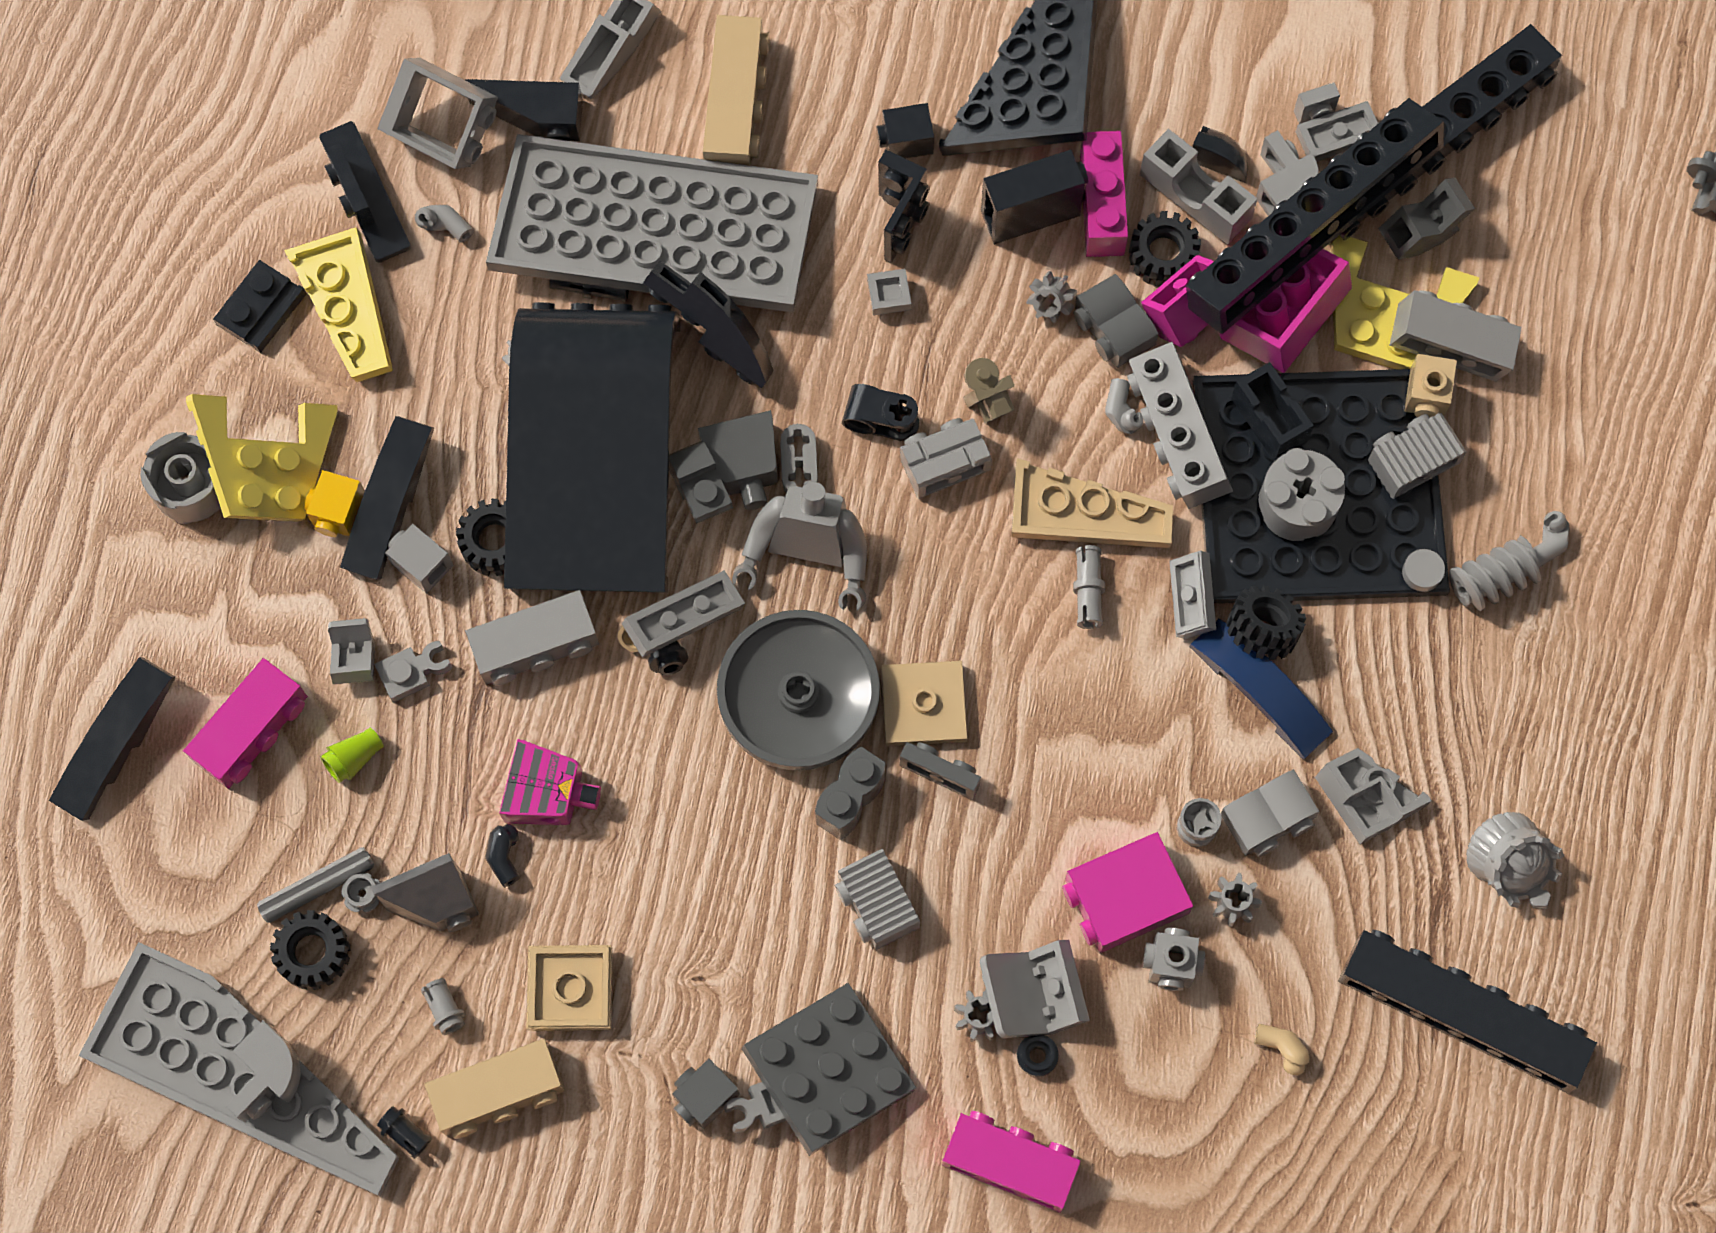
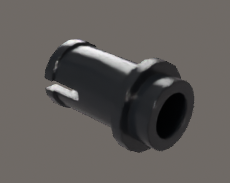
M392 1106L377 1123V1126L382 1130L380 1134L383 1137L389 1135L410 1153L411 1157L416 1159L431 1142L432 1137L424 1133L404 1116L406 1111L403 1108L398 1110Z

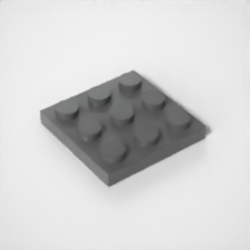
M849 983L750 1040L742 1047L745 1056L809 1156L913 1093L916 1089V1086Z

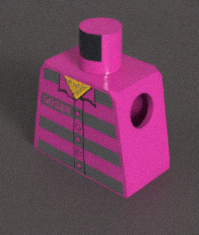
M517 739L499 814L504 823L569 825L574 806L597 810L601 786L580 782L582 768L578 761L530 742Z

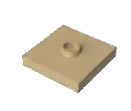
M962 661L882 665L886 746H904L907 742L913 745H917L918 742L924 744L967 742Z
M612 945L528 946L526 1029L528 1031L611 1030Z

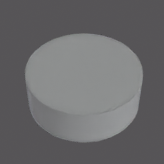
M1420 549L1411 553L1402 569L1403 578L1407 585L1414 590L1422 592L1436 588L1445 573V565L1442 558L1434 551L1428 549Z

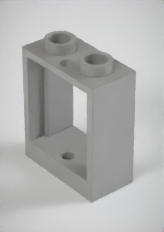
M405 58L377 129L454 169L471 167L478 160L482 152V144L480 142L485 129H488L495 119L496 109L494 106L498 97L422 58ZM428 78L475 101L457 149L410 126Z

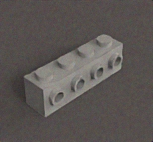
M1173 342L1129 359L1133 373L1127 375L1135 397L1142 395L1147 407L1140 409L1148 431L1156 429L1160 441L1153 443L1161 464L1169 463L1173 475L1167 477V481L1175 500L1183 498L1188 509L1233 492Z

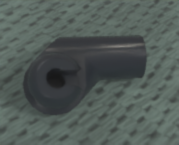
M511 824L498 825L490 832L485 854L487 863L503 888L512 885L521 877L508 858L511 846H514L516 841L519 840L518 830Z

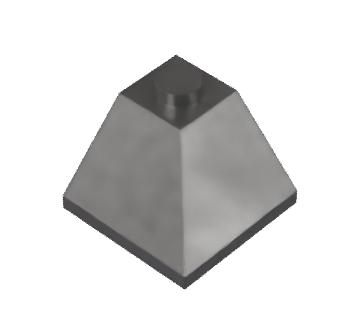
M449 853L371 887L373 894L387 911L439 931L448 929L449 932L458 931L472 923L471 918L479 915L463 874Z

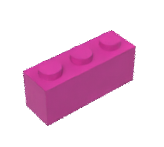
M1121 131L1087 132V141H1081L1080 161L1083 162L1088 175V183L1084 186L1085 197L1083 201L1086 257L1124 256L1128 229Z
M263 657L185 747L183 752L195 764L229 789L234 783L238 784L245 779L252 768V761L261 751L266 752L274 745L279 736L277 732L287 721H293L304 709V701L308 696L300 685Z
M971 1111L969 1116L960 1114L944 1155L942 1166L1061 1213L1081 1161L1073 1157L1074 1151L1054 1142H1050L1048 1148L1033 1142L1034 1135L1014 1126L1010 1127L1009 1132L993 1126L995 1119L977 1111Z

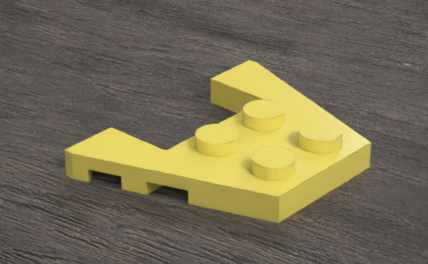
M1339 236L1331 244L1332 254L1349 262L1352 289L1333 311L1334 350L1392 369H1411L1416 354L1390 346L1398 303L1409 294L1357 278L1368 242L1352 237L1343 240ZM1446 267L1436 295L1439 299L1450 303H1463L1476 288L1480 277Z
M200 394L187 396L186 403L189 412L193 411L199 429L196 431L200 445H204L211 466L208 470L224 518L295 522L305 520L307 515L305 500L309 490L315 488L337 415V405L314 403L298 405L299 443L228 438L227 397Z

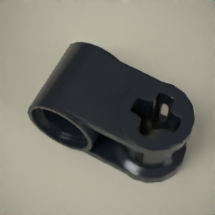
M854 384L851 387L841 423L845 428L856 433L872 434L897 441H905L917 434L920 422L917 403L911 396L881 390L867 384ZM901 414L906 415L902 418V421H897L901 417Z

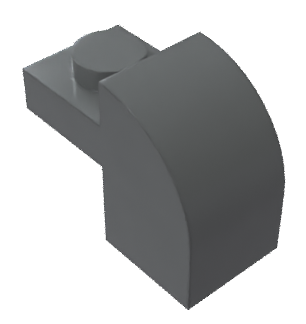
M1455 177L1448 178L1422 202L1401 206L1378 229L1398 260L1410 258L1442 244L1460 230L1457 225L1475 210V207Z
M703 440L669 454V471L682 499L686 500L696 524L733 508L731 499L716 469L715 461Z

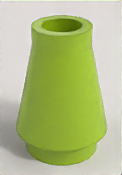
M369 727L362 733L326 747L327 752L320 756L330 775L340 783L344 779L351 780L384 745L377 733Z

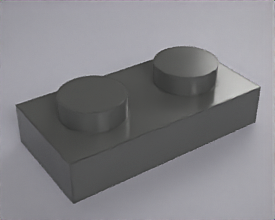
M909 742L906 743L900 755L901 767L973 801L981 781V776L975 774L976 769L960 760H954L951 763L938 757L940 753L927 744L918 742L917 746Z

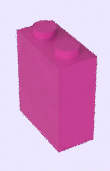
M1158 832L1068 870L1065 877L1067 884L1062 886L1070 907L1075 908L1078 906L1084 919L1080 923V928L1089 946L1095 944L1099 953H1103L1187 916L1193 908V904Z

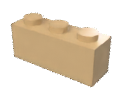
M545 1038L424 1083L440 1132L445 1136L452 1134L454 1139L463 1138L477 1132V1125L493 1119L494 1124L513 1119L518 1116L517 1109L533 1104L534 1109L548 1106L558 1100L557 1094L565 1092L553 1054Z

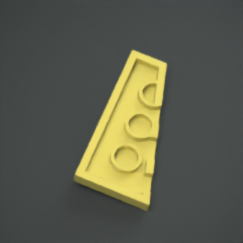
M355 227L284 250L289 261L297 271L298 278L304 289L308 292L314 303L315 310L321 321L325 324L331 335L330 338L351 377L356 382H360L393 371L361 232Z

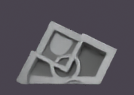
M1359 748L1326 763L1315 776V779L1360 845L1412 816L1432 801L1426 793L1422 792L1418 796L1397 782L1400 778L1399 775L1390 769L1378 766L1371 756Z

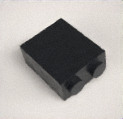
M1072 150L983 178L981 213L994 244L1080 216L1082 201H1084L1085 197L1084 186L1088 183V175L1083 162H1076Z

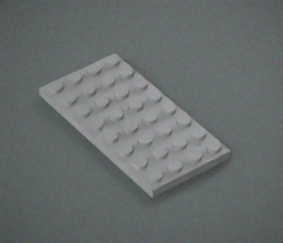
M517 134L487 255V270L650 293L649 288L643 282L656 264L662 261L690 283L693 282L700 272L720 287L736 305L794 313L817 192L818 175Z

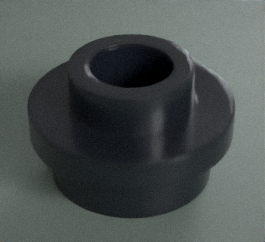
M675 641L650 654L648 659L650 670L662 675H673L679 672L688 661V653L684 647H681L678 641Z
M1045 1035L1028 1036L1022 1040L1018 1047V1064L1028 1075L1034 1077L1045 1076L1052 1072L1058 1063V1048L1055 1042ZM1041 1049L1045 1053V1060L1042 1063H1034L1029 1055L1032 1050Z

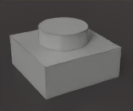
M1335 83L1298 95L1294 113L1299 124L1335 112L1340 97Z
M906 269L867 274L873 315L911 310Z

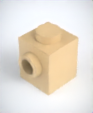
M1417 353L1410 369L1404 412L1414 413L1417 417L1428 414L1431 418L1438 413H1442L1445 416L1451 405L1457 360Z

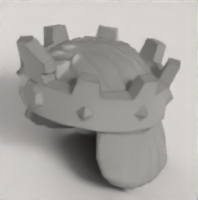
M1506 812L1494 815L1492 819H1487L1482 823V826L1475 830L1474 835L1470 839L1469 849H1467L1466 853L1468 868L1478 879L1487 881L1488 885H1491L1497 891L1498 896H1503L1510 906L1518 908L1520 905L1519 900L1530 899L1533 908L1547 909L1551 895L1547 890H1543L1549 880L1559 882L1562 873L1556 869V859L1564 857L1563 850L1552 844L1549 838L1541 835L1534 822L1524 814Z

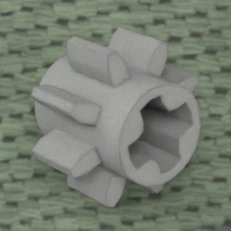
M1048 271L1043 277V282L1035 279L1029 286L1035 293L1028 298L1026 303L1033 305L1037 312L1035 316L1037 319L1041 316L1050 317L1052 323H1055L1060 317L1061 312L1065 315L1070 314L1074 306L1069 301L1077 294V290L1070 289L1067 283V275L1062 278L1053 277L1052 272ZM1049 293L1056 297L1055 300L1048 297Z
M1238 873L1234 881L1229 883L1221 876L1218 880V886L1222 892H1210L1208 897L1211 901L1217 902L1218 907L1214 911L1213 916L1218 917L1222 914L1228 918L1229 927H1232L1235 920L1240 917L1247 923L1251 922L1253 917L1248 908H1259L1262 904L1260 899L1253 898V891L1258 884L1255 882L1248 885L1243 882L1241 873ZM1231 892L1238 893V900L1242 901L1238 908L1232 907V900L1229 899Z
M966 991V1000L968 1002L966 1006L957 1004L954 1007L956 1013L964 1015L963 1019L956 1024V1029L962 1030L967 1028L971 1032V1042H974L977 1034L984 1033L987 1039L993 1040L991 1028L994 1022L987 991L983 992L982 997H974L972 992ZM974 1007H978L981 1012L989 1011L986 1024H981L978 1019L970 1020Z

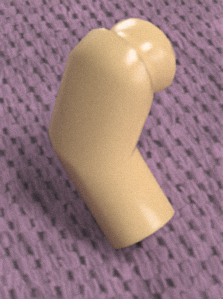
M1258 1024L1254 1044L1278 1049L1285 1058L1283 1062L1284 1070L1292 1075L1303 1074L1306 1069L1305 1064L1310 1062V1056L1297 1035L1290 1030Z

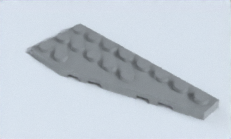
M138 942L79 1056L377 1196H381L399 1157L300 1060L301 1076L299 1086L289 1103L274 1094L270 1098L272 1104L268 1110L258 1119L253 1120L250 1118L246 1123L234 1116L225 1107L256 1075L232 1051L254 1030L260 1021L212 975Z

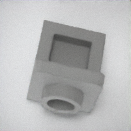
M363 618L329 622L328 632L332 643L330 665L332 683L344 684L373 681L375 644L369 620Z

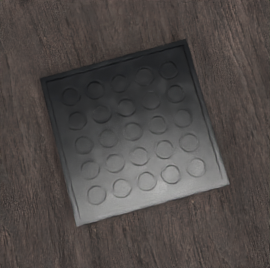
M1410 369L1278 373L1287 386V392L1293 401L1296 400L1314 425L1308 442L1299 448L1318 452L1326 456L1342 470L1345 477L1343 503L1333 524L1324 534L1306 538L1303 541H1291L1278 536L1267 527L1263 520L1264 517L1259 507V493L1266 474L1274 461L1231 399L1236 381L1248 374L1194 376L1193 392L1233 492L1201 504L1204 549L1210 556L1214 604L1235 603L1244 589L1249 591L1251 586L1256 585L1259 590H1261L1263 585L1270 586V592L1272 593L1275 592L1276 588L1282 590V597L1286 598L1290 595L1294 598V601L1447 596L1449 594L1450 587L1439 475L1393 499L1368 461L1373 448H1375L1373 444L1376 440L1390 432H1394L1397 436L1407 431V425L1417 418L1414 413L1404 412ZM1298 493L1296 496L1303 499L1305 495ZM1420 549L1434 551L1442 558L1445 565V573L1439 585L1425 592L1414 590L1408 586L1402 574L1403 565L1408 556Z

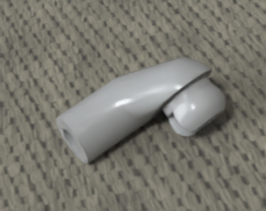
M449 205L425 206L417 210L415 214V222L420 228L429 231L448 230L460 243L468 240L474 231Z
M1115 378L1111 380L1105 413L1120 432L1132 434L1142 427L1143 417L1140 412L1135 413V410L1131 409L1126 403L1130 383L1124 379Z
M1552 511L1545 516L1542 543L1533 548L1540 567L1565 552L1568 548L1569 522L1560 511Z

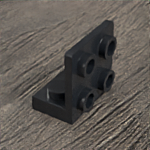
M885 149L878 161L879 196H882L886 203L896 208L884 229V260L892 263L897 253L903 255L912 238V234L909 232L915 221L921 223L928 211L930 202L926 201L930 186L927 185L926 168Z

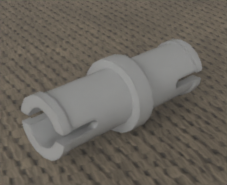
M1086 545L1085 553H1083V547H1078L1075 551L1077 556V580L1073 583V592L1077 594V626L1083 629H1093V622H1095L1096 628H1100L1103 625L1101 594L1105 592V582L1101 580V548Z

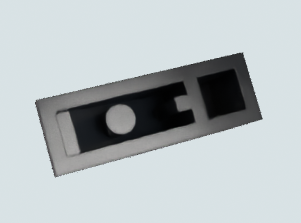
M465 79V81L498 97L494 108L496 109V117L535 137L580 141L583 98L579 83ZM469 99L470 104L475 105V101Z

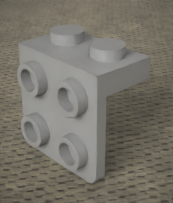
M1057 940L1030 952L987 954L980 958L982 978L992 1011V1019L996 1032L1001 1038L1051 1035L1090 1021L1069 940Z

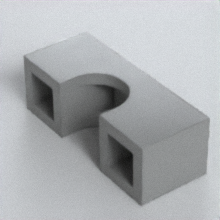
M1168 128L1143 155L1140 176L1228 245L1252 219L1258 198L1230 176H1227L1221 183L1210 178L1197 162L1198 151Z

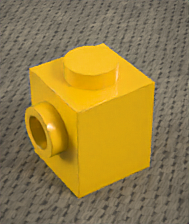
M322 470L316 488L309 490L305 500L306 514L317 532L329 537H337L338 533L350 536L365 492L359 480Z

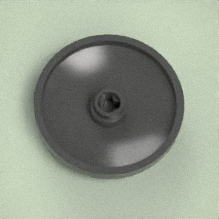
M782 611L754 622L732 642L722 660L718 673V705L729 734L750 756L779 769L812 770L838 761L849 754L864 739L873 724L878 710L879 675L869 648L862 638L845 623L816 611Z

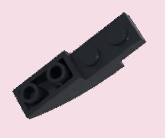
M659 261L643 282L649 288L651 295L663 303L669 302L679 309L682 317L690 324L702 326L706 329V332L698 342L704 346V350L709 356L717 361L728 363L736 369L737 375L743 381L763 388L774 370L757 332L743 312L720 287L700 272L693 282L690 283L662 261Z

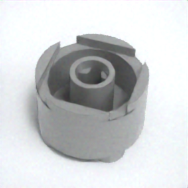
M175 432L161 437L150 446L146 453L147 458L143 468L141 466L140 476L146 492L161 512L180 524H188L204 520L221 508L208 470L211 466L204 445H200L197 436L187 435L186 432Z
M1293 448L1279 457L1270 466L1259 493V507L1267 527L1278 536L1291 541H1303L1306 538L1324 534L1333 524L1343 503L1345 477L1342 470L1326 456L1300 448ZM1298 493H1302V494H1304L1305 496H1304V498L1302 499V498H1299V497L1296 496V495H1297Z

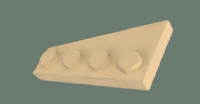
M1017 458L1011 537L1170 548L1172 543L1173 505L1127 491L1121 493L1102 487L1103 484L1091 480L1085 482L1066 476L1065 472L1052 468L1046 470L1030 465L1029 461Z

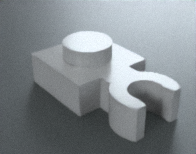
M434 641L426 645L419 656H415L414 651L410 647L374 664L393 703L430 686L425 675L430 673L441 675L451 670L452 665L448 659L440 663L432 662L433 655L444 650L440 641Z
M763 1082L749 1087L750 1100L736 1097L729 1100L724 1106L725 1113L739 1109L745 1115V1120L733 1125L732 1130L734 1133L746 1131L752 1122L758 1118L763 1129L787 1121Z

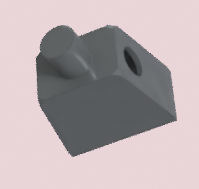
M771 410L698 428L700 441L703 440L709 449L728 495L741 493L746 510L764 507L768 503L764 487L778 483Z

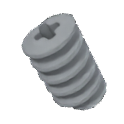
M1520 535L1517 541H1507L1503 548H1493L1490 551V555H1479L1476 558V562L1473 560L1466 561L1462 565V569L1459 567L1450 569L1449 580L1455 596L1464 606L1468 607L1472 603L1477 610L1482 611L1485 609L1483 597L1486 596L1492 604L1499 602L1497 591L1499 589L1509 598L1513 595L1512 583L1519 590L1527 589L1526 576L1533 583H1540V565L1533 547L1525 537Z

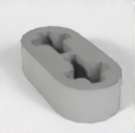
M804 424L790 425L783 431L780 440L782 483L785 493H787L788 487L796 486V483L792 481L796 479V467H803L804 478L808 480L805 481L804 485L809 482L818 483L815 434L810 427ZM802 436L803 442L806 443L802 447L803 457H795V448L791 443H794V437Z

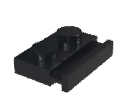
M258 260L215 315L213 321L221 329L243 343L254 347L259 353H262L307 293L304 287L296 285L285 275Z

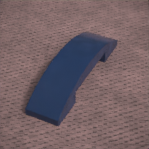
M1218 618L1216 620V630L1201 634L1189 647L1217 675L1221 672L1277 727L1275 732L1305 760L1333 733L1332 729L1299 688L1266 655L1263 659L1256 658V651L1251 650L1250 654L1243 651L1245 648L1244 644L1237 647L1233 642L1235 636L1229 637L1227 632L1229 627Z

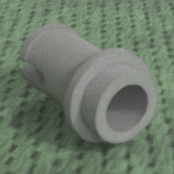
M445 978L426 984L427 987H423L421 992L425 996L435 1018L434 1028L440 1030L442 1035H448L461 1029L465 1025L463 1020L465 1013L462 1009L457 1008Z

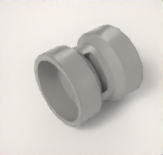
M1204 798L1193 799L1185 804L1177 821V832L1182 841L1194 847L1206 846L1213 841L1221 826L1222 816L1220 809L1215 803Z

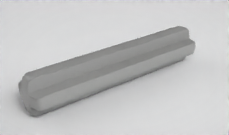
M359 848L259 901L257 904L258 910L262 918L267 923H271L339 887L351 876L371 870L374 867L373 860L365 848Z

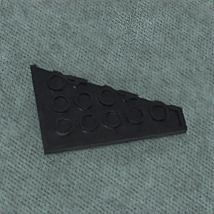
M1035 0L1031 7H1025L1011 29L1009 38L1003 41L998 49L999 57L988 73L983 72L970 92L967 103L956 114L957 122L946 139L941 138L939 140V149L942 155L1087 141L1098 0Z

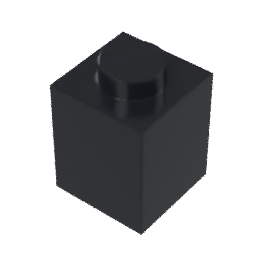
M928 103L882 110V125H876L879 148L886 147L888 151L905 159L934 154V133Z

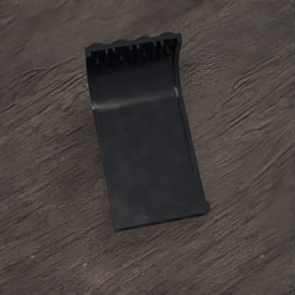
M535 302L532 303V308L518 309L512 331L509 364L504 589L668 593L666 571L671 364L674 333L680 332L681 316L677 311H671L672 306L648 305V311H634L633 305L610 304L609 310H594V304L572 303L571 309H555L554 303Z

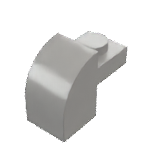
M1278 130L1265 137L1260 153L1274 173L1260 182L1256 195L1258 203L1268 216L1281 201L1288 200L1300 190L1308 178L1315 177L1318 174V165L1314 155L1310 153L1299 160L1294 144L1290 140L1285 141Z
M262 1020L232 1051L256 1074L225 1105L234 1116L245 1123L250 1118L256 1120L262 1116L271 1106L272 1101L270 1098L274 1094L289 1103L298 1089L301 1076L300 1062L294 1049L269 1024Z

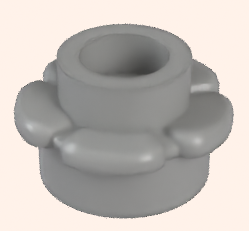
M364 872L351 876L342 886L341 893L345 897V906L353 912H359L360 910L369 912L375 909L379 904V900L373 894L371 887L379 884V880L372 879L369 873ZM364 889L366 891V894L363 897H360L358 893L360 890Z

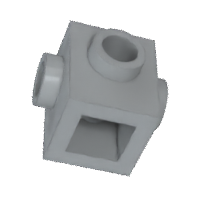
M1166 928L1164 933L1157 932L1153 944L1146 943L1143 968L1150 969L1148 982L1158 983L1159 988L1171 991H1182L1184 987L1190 988L1195 980V975L1202 976L1204 969L1205 951L1198 950L1199 938L1189 937V931L1179 928ZM1168 953L1183 954L1184 959L1181 962H1173L1169 958Z

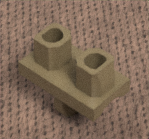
M977 358L970 362L965 369L964 377L966 384L974 391L963 397L967 407L977 404L984 423L1014 411L1015 409L1007 393V390L1015 386L1011 375L999 380L998 367L987 358Z

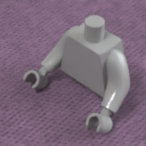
M817 482L806 483L803 487H788L785 497L776 496L771 499L758 513L752 524L742 552V556H745V559L733 572V584L735 585L737 575L740 572H747L752 577L748 590L754 587L757 578V572L754 568L756 561H761L770 542L768 549L770 553L842 567L844 563V579L848 580V588L840 594L838 599L839 606L844 610L847 607V595L853 594L858 601V611L866 602V593L860 588V581L865 580L867 541L858 519L853 512L846 509L845 499L840 495L826 493L824 486Z

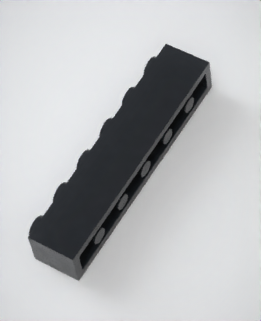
M1363 930L1358 936L1337 982L1567 1094L1578 1088L1597 1042L1587 1038V1031L1571 1023H1564L1562 1026L1548 1019L1549 1014L1537 1006L1525 1004V1007L1510 1001V995L1500 988L1487 985L1486 988L1471 982L1472 977L1463 970L1455 967H1448L1446 970L1432 963L1433 958L1421 950L1410 948L1407 951L1395 945L1394 938L1384 932L1372 930L1370 933Z

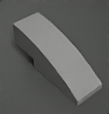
M614 0L604 17L600 14L598 15L559 79L563 82L579 83L581 93L593 99L633 54L660 15L661 10L648 0Z

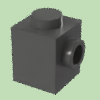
M709 1058L697 1070L690 1067L675 1081L674 1085L677 1089L672 1095L678 1104L673 1109L690 1127L697 1122L705 1129L724 1111L726 1103L738 1097L740 1092Z

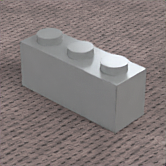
M1414 290L1398 303L1390 346L1416 355L1418 353L1457 360V369L1496 382L1514 369L1522 327L1508 323V320L1502 316H1488L1473 311V308L1467 304L1450 303L1439 299L1432 292Z
M580 590L465 630L485 685L493 683V685L509 683L516 678L518 673L530 669L533 672L548 669L554 665L555 660L566 656L570 658L582 657L590 653L592 647L599 645Z

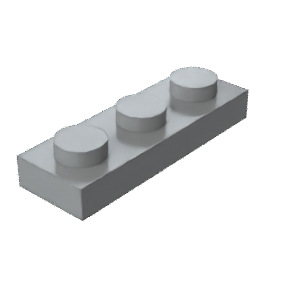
M724 570L626 617L622 625L640 655L645 657L741 610L745 602Z

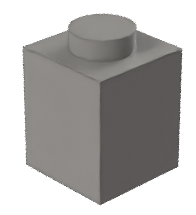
M414 524L406 531H399L391 539L388 550L385 552L392 566L426 594L454 566L449 554Z

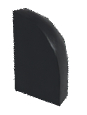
M1203 125L1202 130L1198 132L1192 145L1198 151V164L1246 183L1248 164L1246 154L1239 143L1225 133Z

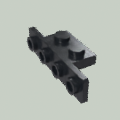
M350 121L321 133L319 138L330 160L329 164L324 165L333 187L341 184L345 195L339 197L348 219L353 216L356 217L375 261L381 263L411 249L410 242L355 123Z

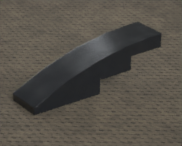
M395 416L365 489L340 568L376 580L382 579L388 558L385 552L388 550L391 539L401 529L408 503H413L435 427Z
M144 657L137 659L91 725L67 765L49 799L51 803L81 821L90 819L107 784L115 783L132 748L140 747L175 676Z

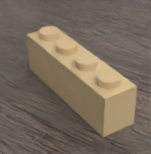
M716 16L703 143L704 160L751 166V159L758 158L760 135H754L755 123H762L763 101L757 100L758 89L765 90L766 67L761 66V56H768L770 34L763 32L762 18Z

